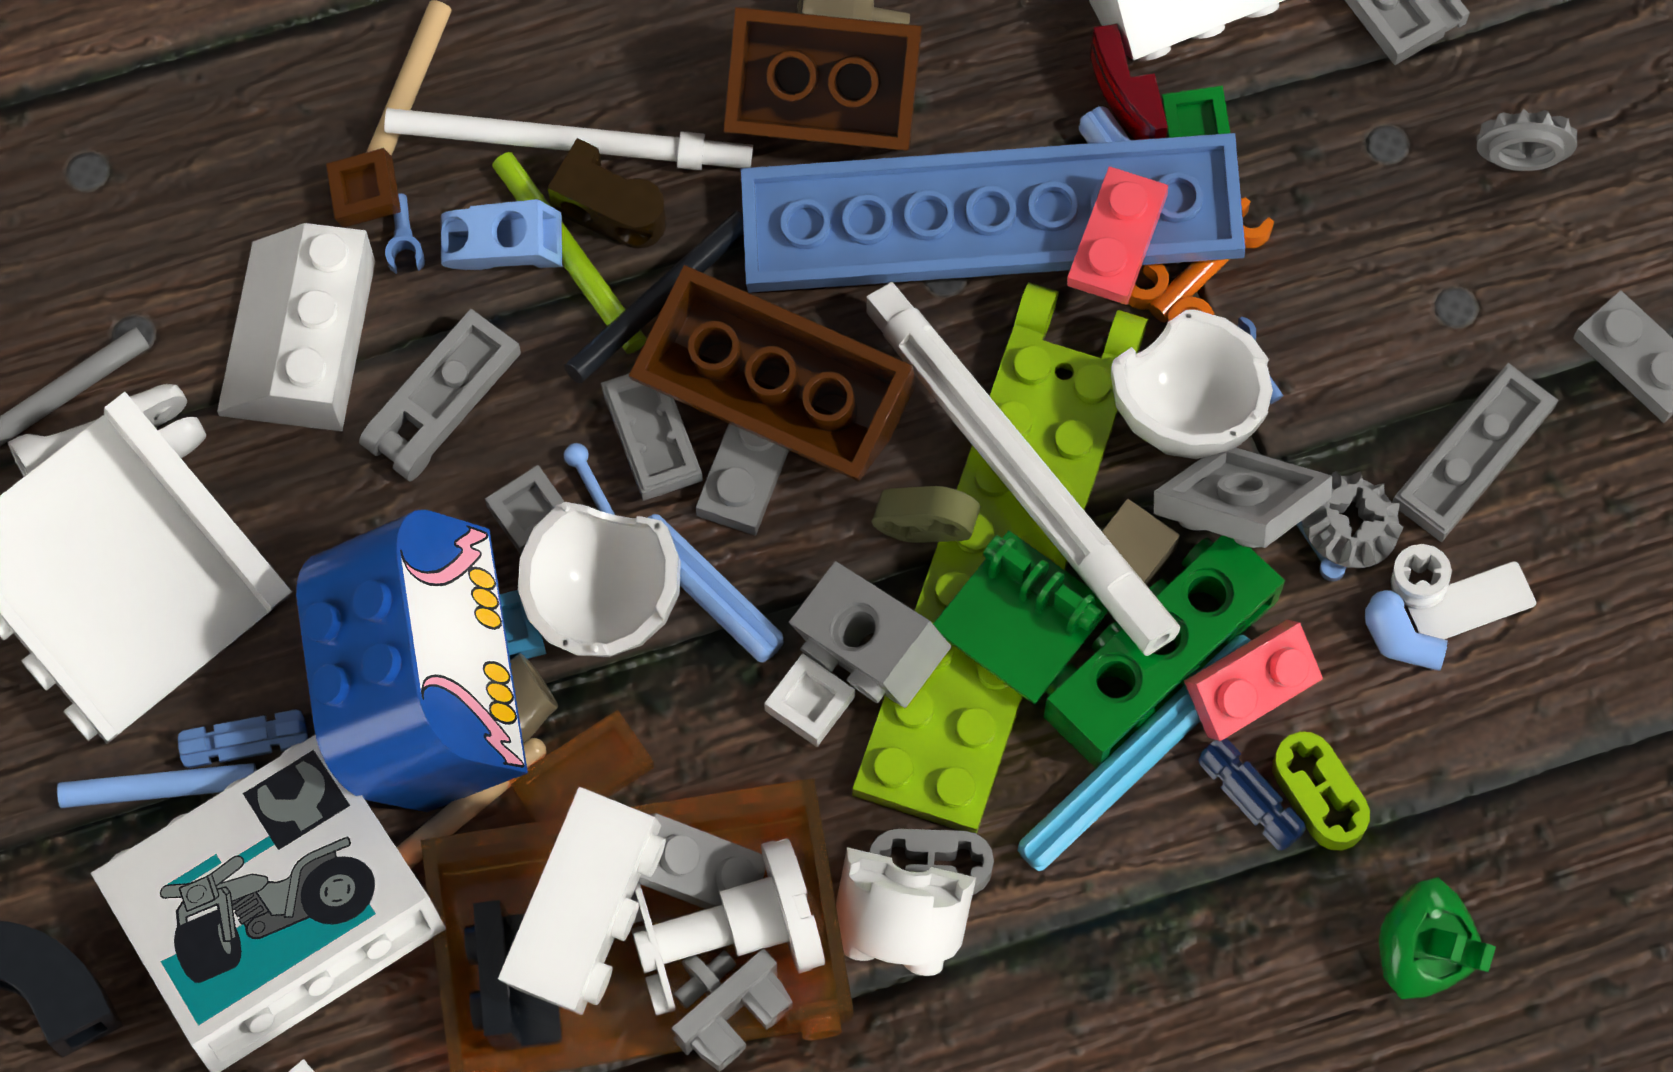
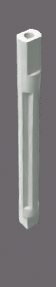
M893 282L868 295L867 314L883 332L887 342L904 362L913 366L915 376L1144 655L1149 656L1174 640L1180 631V625L952 352L920 311L910 304Z

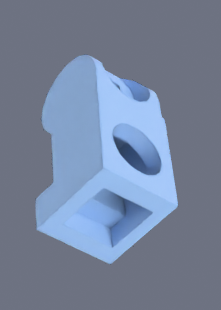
M538 199L470 206L469 209L444 212L441 214V264L444 267L459 270H483L493 267L534 265L538 268L562 267L561 212Z

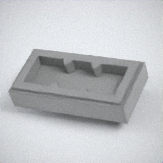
M629 374L601 383L603 395L643 501L703 481L701 469L673 398L631 380Z

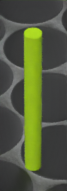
M506 152L495 159L492 167L516 201L538 199L550 206L512 152ZM562 222V264L608 326L626 309ZM640 330L622 348L627 354H631L639 350L645 344L647 338Z

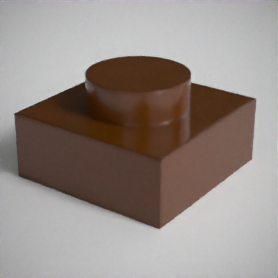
M385 148L326 163L334 218L343 228L401 212L393 159Z

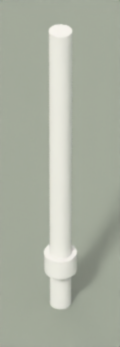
M392 108L386 109L384 123L385 133L569 151L575 140L579 138L599 148L600 154L677 162V168L702 170V164L751 168L753 145L705 140V134L681 131L680 137Z

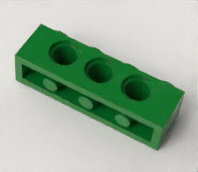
M1221 535L1215 542L1206 537L1195 545L1183 559L1181 565L1185 570L1170 584L1164 579H1160L1149 588L1180 625L1178 635L1172 640L1176 648L1174 652L1168 655H1157L1154 653L1149 656L1144 655L1116 621L1107 627L1094 641L1091 649L1095 654L1079 669L1072 663L1066 666L1045 691L1050 696L1046 701L1043 718L1095 769L1185 685L1184 680L1198 673L1237 635H1243L1278 602L1285 580L1250 547L1239 545L1233 538ZM1196 593H1207L1216 598L1221 608L1214 612H1201L1191 605L1188 598ZM1106 677H1117L1127 683L1131 692L1122 698H1111L1100 691L1097 683Z

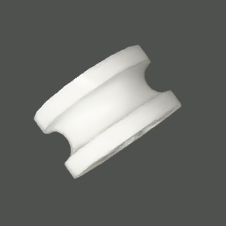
M1425 544L1409 546L1402 550L1395 560L1390 582L1392 591L1403 599L1404 605L1411 608L1427 609L1439 604L1445 597L1452 573L1450 561L1442 551L1434 546ZM1411 568L1417 573H1422L1426 569L1432 571L1431 585L1424 580L1417 582L1415 585L1409 582Z

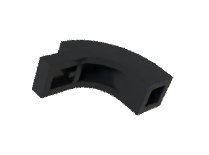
M0 921V990L15 993L29 1002L48 1044L62 1058L123 1027L105 989L81 960L67 947L39 930L13 922Z

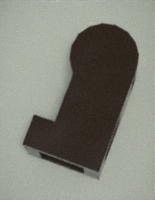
M577 138L548 186L551 207L560 211L562 217L626 246L646 248L657 243L664 235L666 229L664 199L658 186L642 178L627 180L602 168L599 148Z

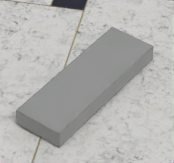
M1507 363L1394 496L1392 503H1400L1399 511L1442 543L1553 411L1558 399Z

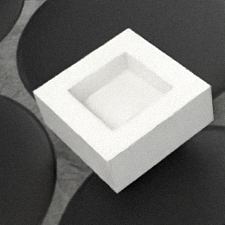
M802 653L764 703L765 711L818 747L855 698V689Z

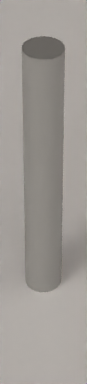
M134 327L1 415L0 446L148 349L149 345L140 331Z

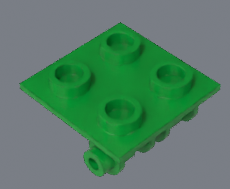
M1008 530L1003 538L996 535L990 541L982 555L986 559L933 625L949 643L1035 705L1108 613V610L1089 587Z

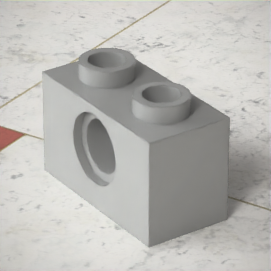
M836 561L789 621L792 627L806 641L800 648L806 656L829 672H832L837 664L851 674L847 681L870 700L879 703L885 695L903 708L908 706L951 648V645L930 620ZM874 633L870 641L858 647L864 637Z

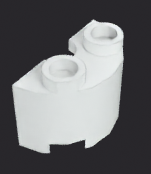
M847 847L834 910V929L840 935L839 950L854 960L867 961L876 958L888 963L903 964L909 971L918 975L930 976L940 973L944 960L954 957L962 946L976 877L930 867L925 872H909L897 867L891 857Z

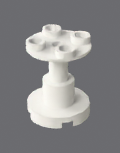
M789 839L761 844L767 878L719 891L722 903L720 906L652 925L641 885L638 881L631 900L639 902V909L634 923L643 921V926L633 928L631 931L644 973L657 970V974L645 977L656 1016L676 1010L664 967L666 963L731 944L734 945L737 956H741L787 942L798 973L825 965L816 921L809 909L805 895L807 890Z

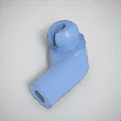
M1383 590L1373 595L1365 609V623L1380 653L1393 660L1440 671L1448 640L1415 632L1404 609V601L1397 593Z

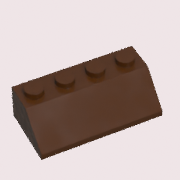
M686 265L683 266L629 374V378L635 382L858 482L890 441L916 387L912 365Z

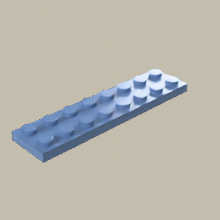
M1235 133L741 168L748 293L1070 270L1109 166L1168 185V195L1142 265L1244 258L1245 239Z

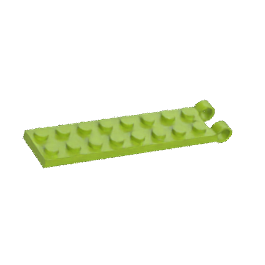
M1028 282L990 397L1085 511L1118 414L1111 380L1112 363L1116 357L1131 347L1136 353L1139 352L1148 319L1117 310L1102 358L1044 341L1055 310L1059 291ZM1063 368L1071 371L1073 376L1068 380H1061L1056 376L1055 371ZM973 445L957 490L973 497L979 502L981 509L969 540L938 542L915 608V612L930 620L932 624L986 559L982 556L983 552L996 535L1003 538L1007 531L1010 530L1065 570L1068 563ZM949 643L951 645L950 650L906 708H903L888 697H884L852 789V796L955 830L977 834L1023 696Z

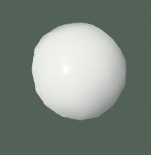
M1195 309L1185 310L1170 320L1161 335L1145 350L1136 353L1131 347L1113 360L1111 380L1116 408L1133 433L1167 455L1199 459L1226 452L1247 440L1258 429L1268 414L1273 392L1267 367L1269 359L1250 334L1226 318Z
M563 502L556 505L533 528L520 556L518 592L529 622L550 644L575 655L612 657L642 646L666 624L679 596L681 561L671 533L661 520L637 516V518L622 517L605 513L589 506Z

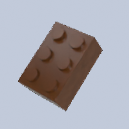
M735 7L724 132L909 151L923 25Z

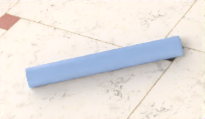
M255 763L59 782L57 786L58 803L60 808L220 793L234 781L246 778L257 771Z

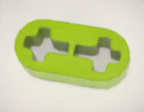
M1301 731L1287 736L1280 743L1273 759L1272 773L1278 786L1319 845L1330 850L1340 851L1353 847L1361 840L1370 822V808L1365 797L1331 746L1321 736L1312 732ZM1297 750L1303 758L1313 754L1318 759L1312 771L1313 776L1319 783L1317 787H1315L1308 774L1303 770L1297 771L1294 774L1289 770L1288 767L1294 757L1293 751ZM1326 795L1337 811L1340 812L1349 808L1354 815L1348 824V832H1345L1340 825L1328 828L1324 823L1330 810L1323 796Z

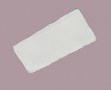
M1514 561L1448 585L1445 597L1439 604L1431 608L1415 609L1408 607L1419 633L1447 639L1532 608L1536 605V600L1519 564Z

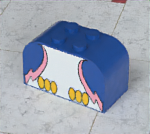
M416 510L310 557L303 564L297 580L296 597L314 730L325 763L333 776L345 789L355 796L362 795L368 801L429 812L452 801L468 797L528 773L492 542L488 528L433 511Z

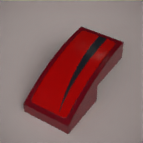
M1118 23L1094 27L1090 59L1101 91L1112 112L1133 140L1166 138L1168 125L1155 73L1131 77Z

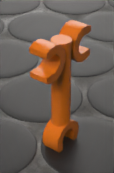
M1246 197L1241 198L1243 218L1248 213L1251 202ZM1268 217L1257 228H1247L1243 225L1245 248H1257L1264 245L1270 238L1275 221ZM1230 259L1194 261L1170 284L1169 274L1163 264L1144 265L1143 273L1154 282L1155 287L1145 290L1137 287L1135 284L1128 304L1140 310L1149 309L1152 315L1163 323L1166 321L1168 323L1185 310L1195 309L1214 315L1211 306L1205 300L1192 296Z

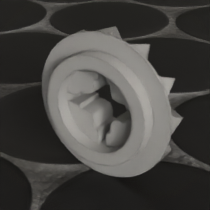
M1523 109L1521 113L1513 115L1505 112L1500 113L1496 120H1488L1481 123L1480 133L1477 135L1478 153L1486 160L1510 170L1533 171L1545 169L1567 159L1577 148V129L1570 126L1569 119L1563 116L1551 117L1549 111L1546 110L1538 113H1528Z
M1335 471L1331 474V499L1302 520L1304 532L1311 545L1322 556L1333 563L1350 568H1365L1376 565L1390 555L1404 528L1399 524L1398 519L1400 503H1392L1385 495L1384 483L1373 485L1363 480L1361 471L1351 476H1340ZM1351 502L1356 503L1355 507L1358 508V516L1363 520H1367L1361 524L1353 537H1351L1352 528L1349 527V517L1339 514L1344 513Z

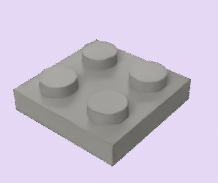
M1234 448L1226 452L1201 458L1154 491V514L1178 521L1182 527L1190 530H1207L1233 538L1236 543L1245 547L1266 548L1331 499L1332 475Z

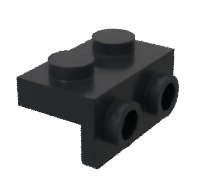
M500 900L473 903L475 924L465 925L464 939L469 965H478L480 990L470 991V1012L475 1032L484 1031V1037L497 1052L561 1043L563 1033L560 1007L518 991L498 980L525 913L510 915Z

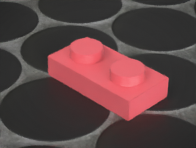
M1108 167L1067 277L1069 287L1121 304H1128L1168 195L1167 184L1117 168Z
M1287 619L1184 680V683L1207 737L1222 741L1321 681L1323 677L1301 623Z

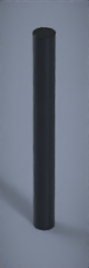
M737 210L734 211L564 365L567 374L577 383L584 382L661 312L684 265L704 273L744 236L743 213Z

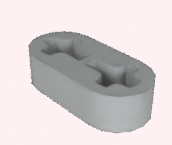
M893 829L879 835L870 848V853L890 857L893 847L905 848L907 859L927 860V865L910 864L906 866V871L916 873L925 872L930 867L957 873L956 867L934 865V861H953L956 859L957 850H970L971 860L982 862V867H974L970 873V876L976 877L973 895L983 890L990 881L994 863L992 849L987 841L978 834L968 831Z

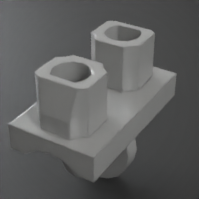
M763 948L721 984L719 980L737 965L725 950L707 965L696 955L685 958L681 963L691 979L674 993V996L686 1009L704 993L707 997L672 1027V1031L676 1035L673 1039L686 1055L694 1049L702 1059L719 1072L722 1071L746 1048V1043L726 1022L733 1014L745 1005L767 1030L793 1008V1001L781 981L777 978V962Z

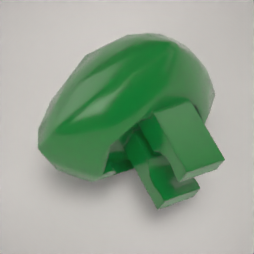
M1439 877L1413 884L1386 914L1379 935L1384 979L1400 999L1425 998L1450 988L1467 978L1475 970L1489 972L1496 946L1481 942L1474 921L1461 898Z

